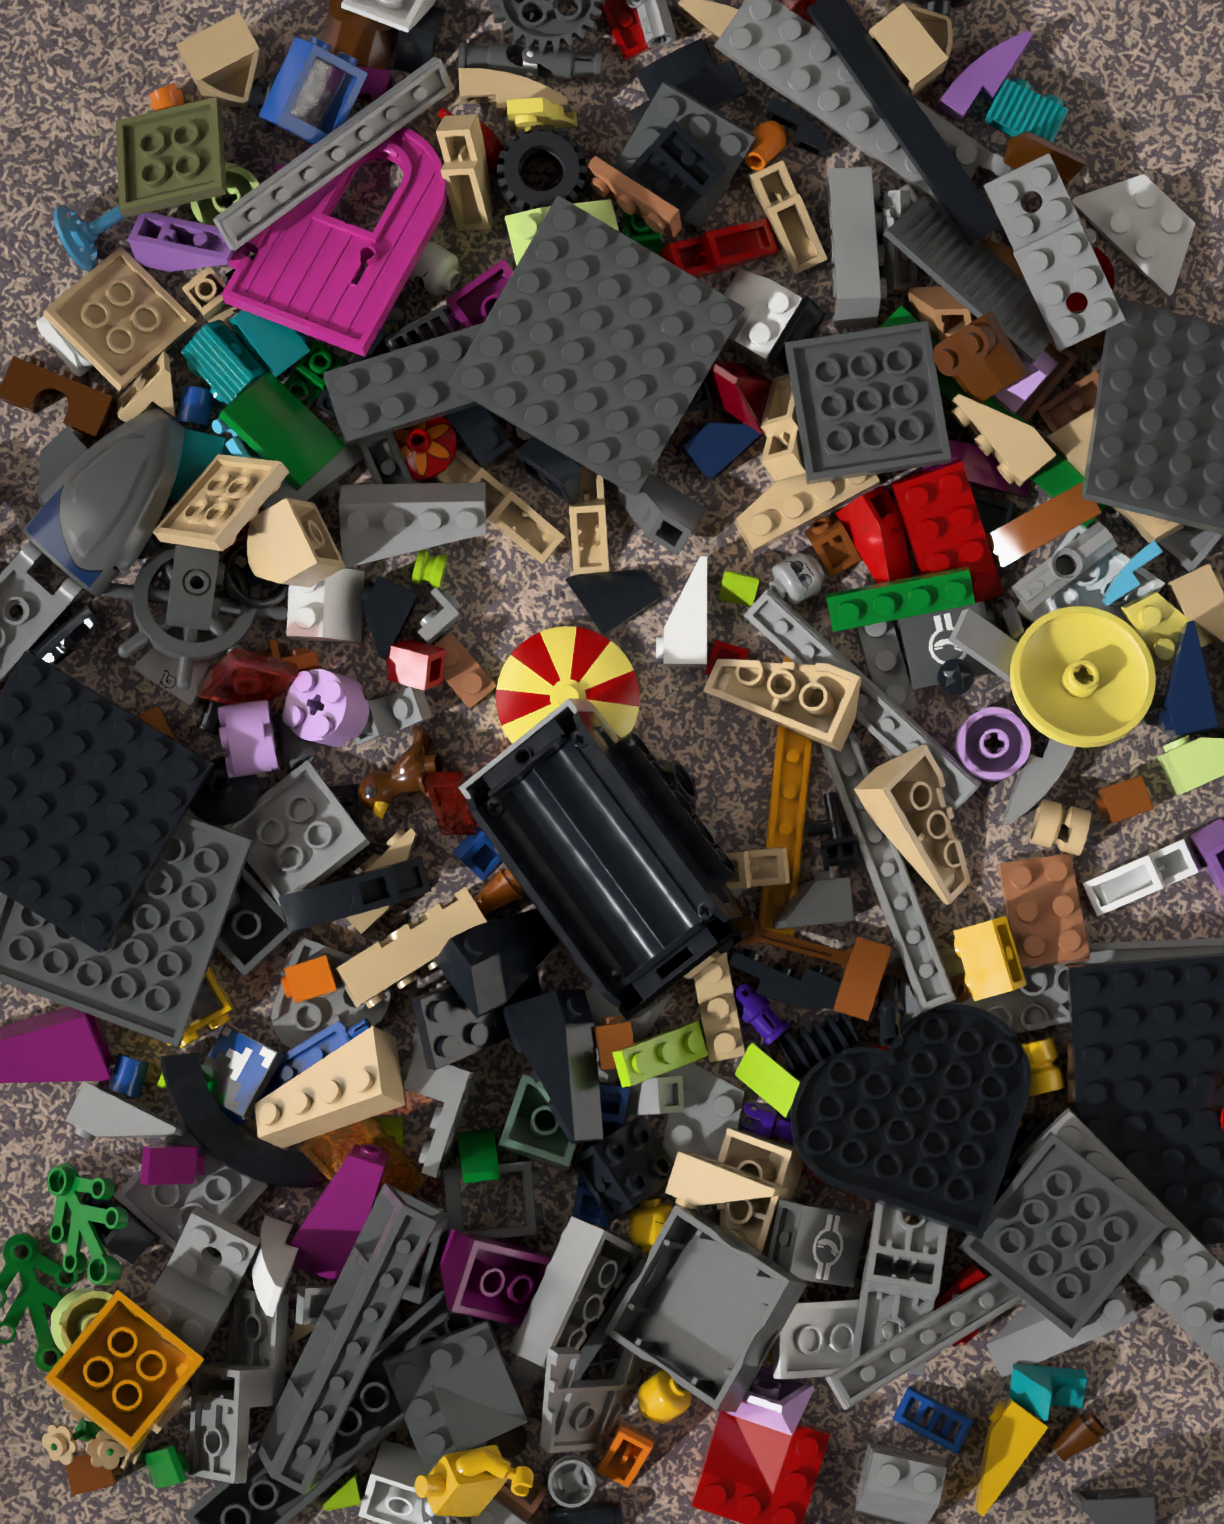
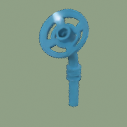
M59 205L54 209V223L59 238L74 262L83 270L90 272L98 265V253L95 244L98 235L122 221L125 217L120 212L118 205L92 222L89 220L83 221L71 208L66 205ZM70 213L72 216L67 219L66 215Z

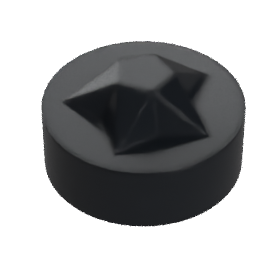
M961 659L946 661L937 673L938 686L944 693L951 696H959L966 693L974 682L972 667Z

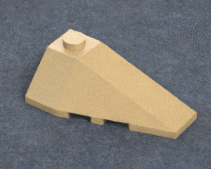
M921 745L877 766L854 790L875 824L944 904H950L971 883L961 842L955 839L950 822L954 815L952 807L946 806L942 787L946 786L943 773L927 745Z

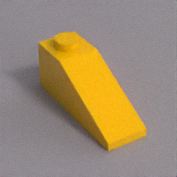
M1008 1398L1005 1403L1001 1400L998 1401L988 1415L991 1423L987 1428L974 1506L976 1511L983 1517L1048 1429L1047 1425L1011 1398Z

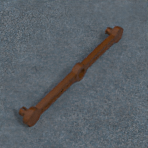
M753 919L740 921L738 929L735 931L736 939L743 945L751 946L757 942L840 964L844 971L853 947L842 951L765 930ZM890 963L887 964L884 975L891 974L893 979L898 976L900 981L910 983L904 967ZM955 976L949 979L956 1000L953 1002L962 1003L967 1001L972 993L966 987L965 977Z

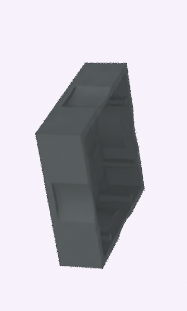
M675 1205L650 1249L647 1262L641 1274L627 1290L604 1333L641 1359L654 1363L664 1369L676 1383L715 1410L736 1412L806 1288L807 1283L695 1209Z

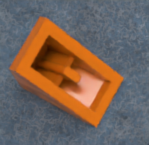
M621 1421L596 1472L629 1488L654 1446V1437Z

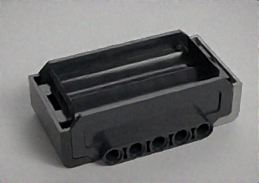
M569 698L458 787L465 798L469 799L467 802L471 815L490 839L503 863L584 975L593 982L603 997L615 1007H619L618 1010L626 1021L644 1016L755 930L753 921L725 884L737 874L728 856L678 788L673 784L670 777L644 742L634 732L628 733L620 740L597 708L586 699Z

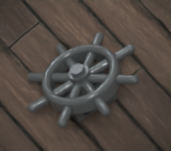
M150 536L143 548L149 558L141 567L135 584L126 585L111 582L102 593L107 597L133 600L134 618L140 631L119 646L118 654L122 658H128L150 643L164 655L179 660L176 685L183 691L191 686L194 662L210 661L227 653L243 673L247 675L254 673L256 669L255 663L239 644L248 634L254 617L284 620L287 618V608L275 605L266 609H253L240 604L235 599L214 597L225 589L223 584L225 564L222 562L229 549L217 551L172 543L160 548ZM233 565V580L237 587L248 595L249 583L245 578V574ZM160 572L171 583L170 590L150 588L153 580ZM148 602L168 605L167 612L154 620L149 610ZM219 612L239 614L236 622L229 630L218 619ZM172 626L184 627L182 640L170 636L165 631ZM198 629L210 631L215 639L197 642Z

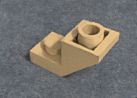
M206 267L185 284L182 290L208 323L220 319L238 337L226 320L241 309L224 302L222 293L226 285L211 267Z

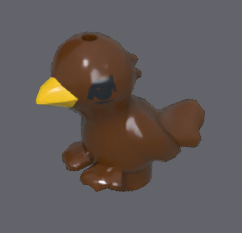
M415 724L412 727L413 743L397 760L392 771L387 772L386 765H383L381 769L375 768L359 784L358 797L361 804L367 809L373 810L375 815L383 819L388 806L402 793L421 790L427 798L433 799L435 789L432 782H439L443 779L441 756L439 753L429 754L432 738L419 725Z

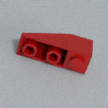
M884 484L859 496L836 512L837 517L843 524L877 584L912 577L903 518Z

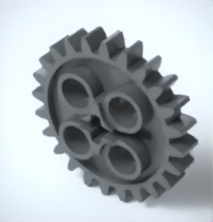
M491 0L489 2L490 10H500L494 15V23L505 22L501 34L504 36L513 32V45L518 44L522 39L525 40L527 52L531 50L534 44L539 45L540 55H543L546 46L550 45L554 53L558 54L561 43H564L569 50H572V38L574 37L583 43L586 37L583 29L594 32L595 24L591 19H601L602 11L596 7L604 5V0H524L522 3H516L515 0ZM570 4L576 8L577 12L572 16H564L558 11V8L561 5ZM535 10L541 14L542 18L537 22H529L524 19L523 14L526 11Z

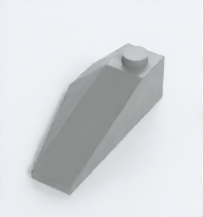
M1119 1282L1073 1339L1028 1304L988 1341L986 1346L1002 1378L1012 1374L1013 1363L1036 1364L1103 1336L1138 1319L1121 1282Z

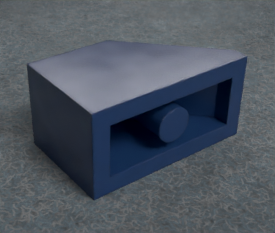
M708 423L703 429L697 425L683 438L686 444L682 447V452L711 483L763 437L764 433L761 435L747 424Z

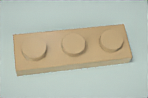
M724 948L708 951L694 962L691 967L709 1061L715 1062L744 1056L745 1051L726 950Z

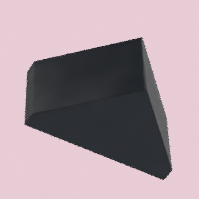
M432 6L408 33L399 30L393 69L413 73L433 58L446 9Z

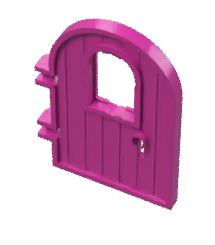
M402 127L254 238L234 251L228 264L231 268L235 269V272L222 293L224 302L365 357L437 228L445 210L447 200L446 184L441 174L442 163L433 147L418 133L407 127ZM386 159L400 167L403 172V179L374 231L370 232L358 227V225L346 224L342 219L331 217L357 169L370 160ZM276 164L274 168L275 173L284 166ZM250 252L256 254L253 261L248 257ZM367 262V267L364 271V263ZM362 269L364 273L356 285L354 282Z

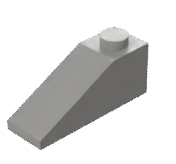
M85 1081L65 1120L76 1126L74 1133L91 1141H94L96 1137L107 1139L186 1137L188 1133L187 1129L98 1084Z

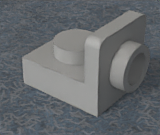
M436 587L430 593L443 609L439 613L436 609L428 613L419 623L422 628L417 631L421 638L429 645L461 618L457 611L461 606L448 590L441 594Z

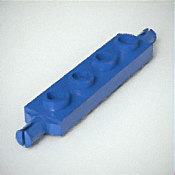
M364 1018L349 1028L344 1022L337 1021L283 1054L284 1057L261 1099L370 1028L371 1022ZM222 1105L219 1107L238 1126L256 1117L255 1110L250 1119L247 1120Z

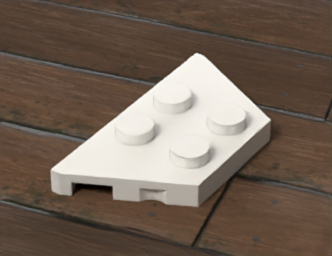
M1145 174L1072 199L1075 209L1167 298L1173 294L1195 222Z

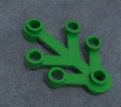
M62 1163L52 1168L47 1177L48 1190L52 1195L56 1196L53 1224L49 1230L50 1240L55 1244H67V1251L62 1262L63 1268L67 1273L80 1274L87 1265L85 1254L80 1252L83 1236L92 1256L87 1267L89 1280L95 1285H110L120 1277L121 1265L113 1256L107 1255L93 1222L105 1224L109 1229H123L128 1223V1213L123 1207H109L105 1209L84 1204L79 1192L91 1193L94 1199L109 1200L114 1194L115 1187L113 1181L110 1178L97 1177L95 1179L80 1177L74 1165ZM69 1208L72 1212L70 1223L66 1222Z
M22 1233L15 1234L7 1239L2 1250L6 1264L0 1273V1293L2 1295L0 1307L6 1303V1290L18 1272L22 1288L5 1318L0 1323V1328L8 1326L11 1329V1336L7 1340L0 1339V1343L9 1344L15 1339L16 1327L28 1307L38 1343V1348L34 1353V1363L39 1370L49 1373L64 1353L60 1351L56 1344H53L43 1303L55 1309L64 1297L39 1284L33 1267L54 1277L55 1282L63 1288L72 1287L77 1282L78 1274L72 1273L73 1279L70 1283H62L60 1281V1273L64 1270L63 1266L39 1254L38 1243L32 1236ZM18 1245H24L28 1249V1254L24 1259H19L15 1256V1248ZM47 1351H53L56 1354V1361L52 1365H47L43 1361V1356Z

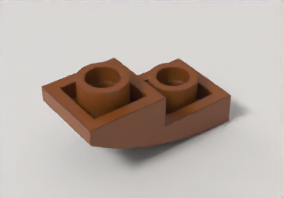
M857 936L837 995L834 1011L869 1021L891 956V946Z

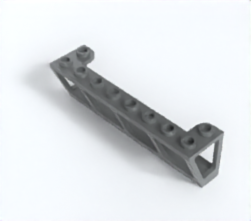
M384 1183L256 1447V1451L271 1478L303 1495L323 1482L331 1465L332 1453L329 1447L428 1242H433L442 1235L451 1215L388 1183Z

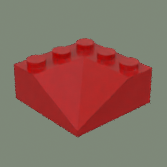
M719 1411L691 1498V1507L742 1524H802L831 1436L829 1431L799 1421L791 1436L727 1414L726 1411Z

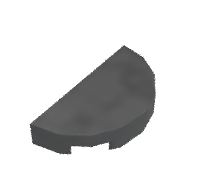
M1004 592V594L992 599L1004 633L1016 642H1019L1025 633L1012 599L1008 593Z

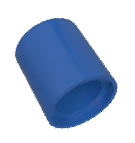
M193 386L181 387L177 421L181 425L187 426L188 422L201 424V428L209 427L213 398L210 390Z
M119 1053L108 1089L139 1098L150 1063L144 1060L132 1059L128 1055Z

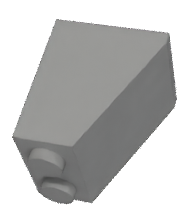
M868 1441L853 1514L897 1524H928L940 1504L947 1470L946 1466L937 1456Z

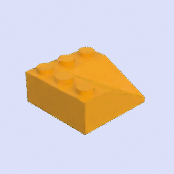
M117 1290L50 1370L45 1380L47 1385L130 1452L134 1453L205 1359L122 1292Z

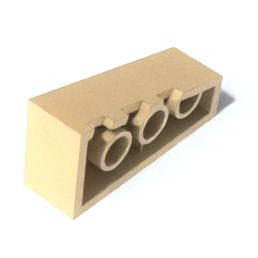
M1094 408L1046 438V442L1083 476L1086 469ZM1113 507L1149 543L1154 540L1156 543H1159L1184 527L1183 524Z
M805 473L776 481L736 518L735 525L753 555L818 518L875 489L879 485L880 480L876 474L807 484Z
M464 887L456 892L451 900L432 907L418 917V920L405 924L387 936V939L384 941H378L338 966L334 972L356 1008L366 1004L368 1009L387 998L384 993L387 989L394 985H397L399 990L418 979L415 972L426 965L430 971L438 967L435 960L451 937L476 925L486 923L487 920L467 888Z
M371 1026L256 1102L254 1107L258 1138L280 1148H285L404 1106L405 1100L396 1037L375 1026Z

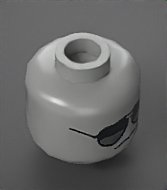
M799 552L773 566L771 571L772 581L769 582V587L787 604L795 606L820 593L825 576L816 558Z

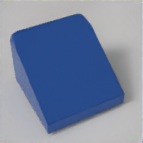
M478 827L452 852L482 881L502 862L490 839Z

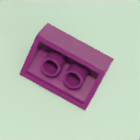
M451 1229L440 1262L448 1310L521 1327L528 1312L530 1301L536 1294L545 1275L546 1267L553 1256L538 1249Z

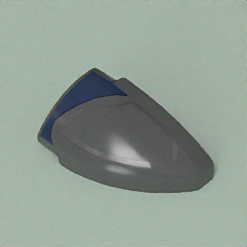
M159 408L148 410L119 426L86 450L42 493L41 499L45 505H41L22 531L66 574L87 591L100 597L120 572L118 568L123 571H128L163 513L179 468L185 436L184 427L173 416Z

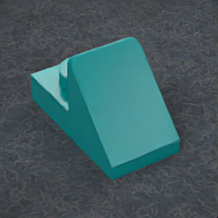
M1013 1363L1009 1398L1040 1419L1048 1421L1050 1406L1082 1408L1087 1381L1086 1370Z

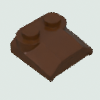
M329 0V11L321 38L322 41L331 45L329 52L337 56L338 52L341 51L357 59L356 66L387 70L398 29L341 8L343 0Z
M992 311L958 330L937 344L933 350V361L938 371L946 376H952L966 396L978 403H982L1029 373Z

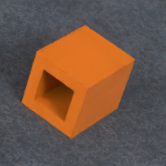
M329 955L284 968L286 976L281 977L284 993L287 998L293 997L294 1003H300L339 990Z

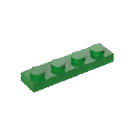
M968 566L826 594L833 632L975 604Z

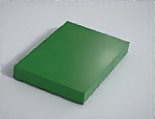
M269 371L222 410L219 418L262 459L281 461L289 471L284 480L297 492L342 452L345 447V443Z

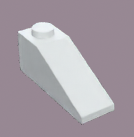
M707 556L699 557L664 626L663 637H656V658H663V667L707 666Z

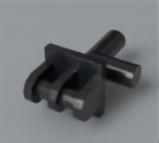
M836 792L826 793L823 795L827 819L806 822L807 836L830 835V839L820 841L824 871H830L829 867L839 866L840 869H844L846 864L852 863L855 864V867L860 866L856 835L844 837L838 795ZM852 850V853L843 854V851ZM837 852V855H833V856H828V855H827V853Z

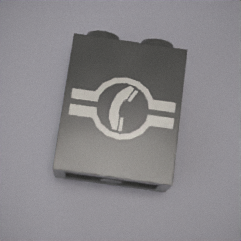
M984 601L973 605L898 619L896 624L913 692L938 685V670L946 661L951 659L966 661L972 667L974 677L996 675V673L949 641L962 610L968 608L995 626L992 610H985Z
M779 1199L768 1258L801 1280L854 1288L868 1216L843 1209L832 1210Z

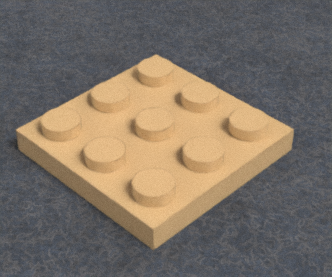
M122 246L117 248L49 305L43 313V316L118 391H121L150 366L163 351L166 352L194 328L197 322Z
M218 454L155 527L153 534L160 542L224 551V549L230 547L235 542L237 534L245 524L257 516L259 508L266 499L278 491L282 480L289 471L281 461Z

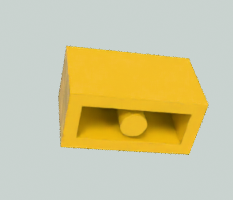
M1006 915L953 931L955 935V951L962 959L966 972L965 984L968 991L972 993L974 1001L1027 986Z

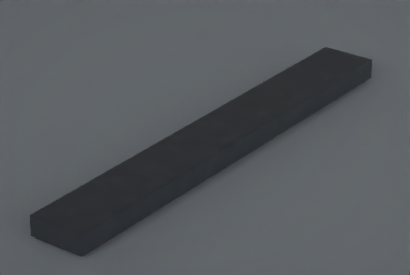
M818 0L809 6L806 12L968 244L972 246L998 228L1001 222L847 1Z

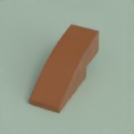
M1083 482L986 535L989 547L1001 568L1102 513L1096 502L1081 499Z

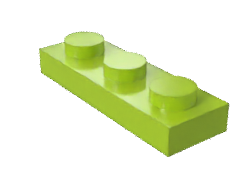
M699 1021L688 1022L612 1052L622 1087L636 1085L709 1056Z

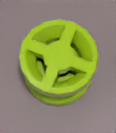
M427 549L419 550L411 582L415 584L422 582L430 583L432 588L436 587L440 590L448 562V555L440 553L436 556L430 554Z

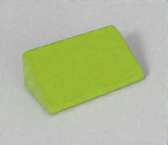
M752 1042L747 1048L734 1075L788 1119L791 1115L793 1100L800 1082Z

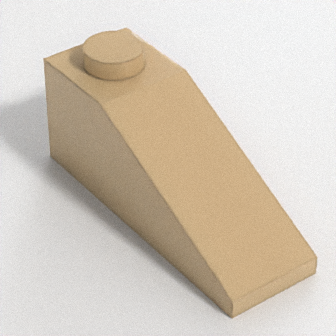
M678 1151L665 1193L677 1197L676 1204L689 1209H696L698 1205L784 1196L787 1194L788 1188L700 1153Z

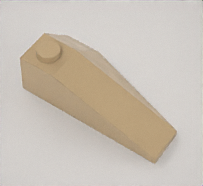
M717 659L703 692L805 738L841 752L856 718L862 678L827 663H816V665L796 664L795 662L768 663L760 662L759 660Z
M727 1128L718 1161L788 1188L787 1194L784 1196L717 1204V1210H720V1226L767 1257L779 1199L791 1201L804 1162L796 1147L774 1138Z

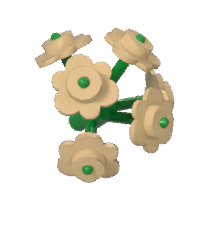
M65 1398L62 1402L64 1410L71 1412V1418L74 1421H79L75 1432L72 1433V1430L67 1425L58 1427L56 1424H51L48 1426V1433L42 1437V1444L47 1449L51 1460H60L65 1465L72 1463L74 1460L73 1453L78 1449L75 1440L80 1439L88 1442L86 1452L91 1456V1464L94 1467H101L103 1465L108 1470L116 1468L120 1462V1457L123 1456L125 1458L120 1468L126 1469L130 1462L135 1465L139 1459L144 1457L143 1451L146 1447L145 1444L141 1443L134 1453L130 1452Z

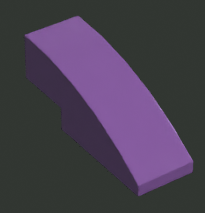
M1027 30L988 50L975 60L951 84L939 100L937 109L961 123L979 94L992 102L1005 78L1009 76L1026 50L1033 34Z

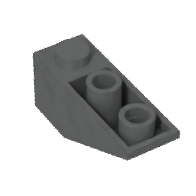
M649 473L637 496L631 495L603 478L604 484L647 537L676 555H679L692 537L708 510L651 473Z

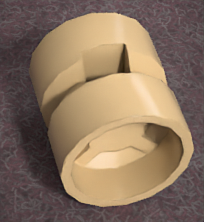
M1042 798L1036 810L1030 834V843L1046 848H1051L1056 844L1060 851L1080 856L1089 831L1091 811L1074 806L1064 810L1061 803ZM1061 824L1067 826V831L1060 830Z

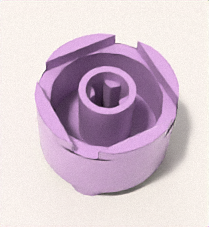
M324 669L301 671L295 676L294 682L287 693L285 710L282 717L285 725L289 726L298 737L332 747H340L345 745L343 743L351 738H357L364 730L369 717V703L364 698L361 690L363 687L357 680Z
M268 700L218 707L221 726L219 732L222 749H226L227 757H225L228 777H241L279 770V755L276 748L274 724Z
M988 707L972 714L961 724L954 740L956 759L978 780L984 782L1000 781L1016 773L1028 759L1031 749L1030 733L1026 725L1012 711L1001 707ZM990 736H994V742L1001 745V748L996 749L993 754L990 753L988 747H984V742L989 740Z

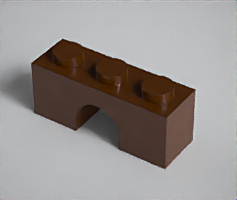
M25 355L23 360L15 356L12 357L0 386V399L3 402L35 414L44 397L50 394L64 395L68 401V411L63 421L66 427L96 440L102 439L117 404L114 397L110 396L111 390L95 382H91L89 387L78 383L77 375L58 368L57 373L44 369L46 363L29 355Z

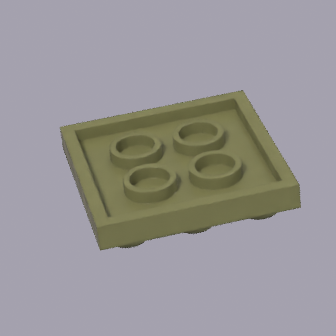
M217 97L116 120L119 210L125 218L227 194L222 104Z

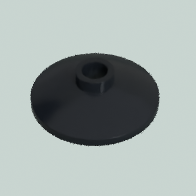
M218 757L210 760L215 764L191 806L201 819L210 824L230 825L244 819L254 809L260 794V783L257 774L229 778L225 757ZM227 782L223 790H216V786L219 783Z

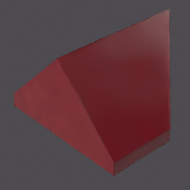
M714 361L708 372L709 391L712 401L763 435L764 432L760 425L773 381L747 364Z

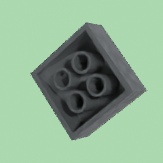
M483 1319L388 1357L383 1362L423 1468L438 1463L448 1453L469 1450L529 1422L488 1319Z

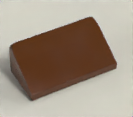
M1028 131L1009 139L1003 162L1017 169L1050 153L1066 186L1085 166L1086 159Z

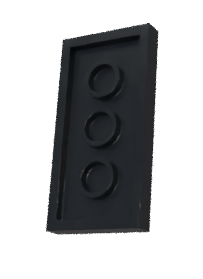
M537 968L515 991L504 1006L478 1019L475 1018L451 983L412 998L427 1069L438 1070L510 1038L502 1009L508 1005L542 995Z

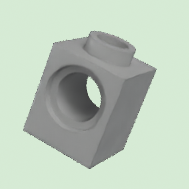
M682 1075L656 1076L629 1086L628 1115L684 1112Z

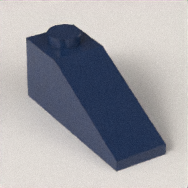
M1195 620L1187 622L1181 628L1162 703L1163 710H1159L1161 728L1163 732L1168 731L1170 740L1187 735L1211 732L1218 727Z

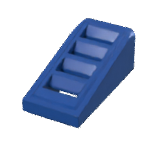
M908 1386L892 1418L955 1454H959L962 1451L976 1423L975 1419ZM915 1399L922 1403L912 1421L906 1417ZM930 1406L935 1410L927 1426L924 1427L920 1425V1422ZM943 1413L948 1418L940 1434L933 1430ZM956 1420L961 1425L952 1441L947 1436Z

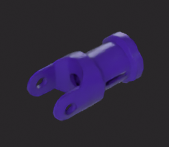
M741 985L733 991L735 1003L740 1008L741 1018L745 1023L750 1022L764 1038L763 1044L765 1046L772 1043L790 1027L787 1022H782L769 1007L770 1001L765 996L755 993L749 985Z
M749 1101L745 1104V1113L751 1117L745 1115L740 1117L739 1123L742 1128L767 1138L773 1135L792 1141V1145L795 1146L791 1132V1115L786 1119L769 1104ZM754 1106L756 1110H751L750 1107ZM749 1119L751 1124H746L745 1120Z

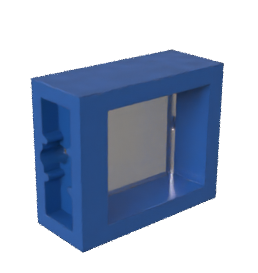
M311 36L308 42L295 37L259 117L312 144H316L346 121L368 73L356 67L357 59L341 51L338 52L337 56L330 53L331 45Z

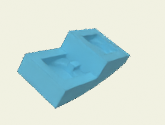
M1155 540L1131 558L1112 580L1101 601L1105 608L1140 585L1133 572L1162 553Z

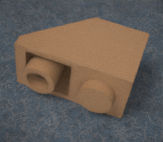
M909 287L908 289L912 316L918 322L928 321L930 333L939 340H945L978 319L943 287Z

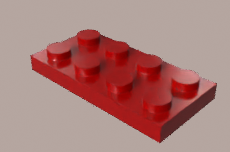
M961 459L952 460L951 463L941 464L891 483L921 575L968 566L975 603L1004 594Z

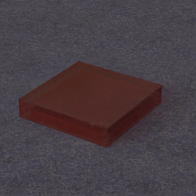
M234 648L197 684L198 697L229 705L258 700H268L270 703L298 677L297 664Z

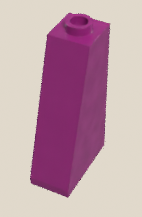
M65 1007L0 1027V1083L105 1081L111 1078L114 1060L98 1020L93 1015L71 1007Z
M355 1144L287 1244L299 1248L293 1268L334 1281L338 1280L374 1206L375 1199L378 1197L390 1154L383 1153L381 1148L372 1144Z

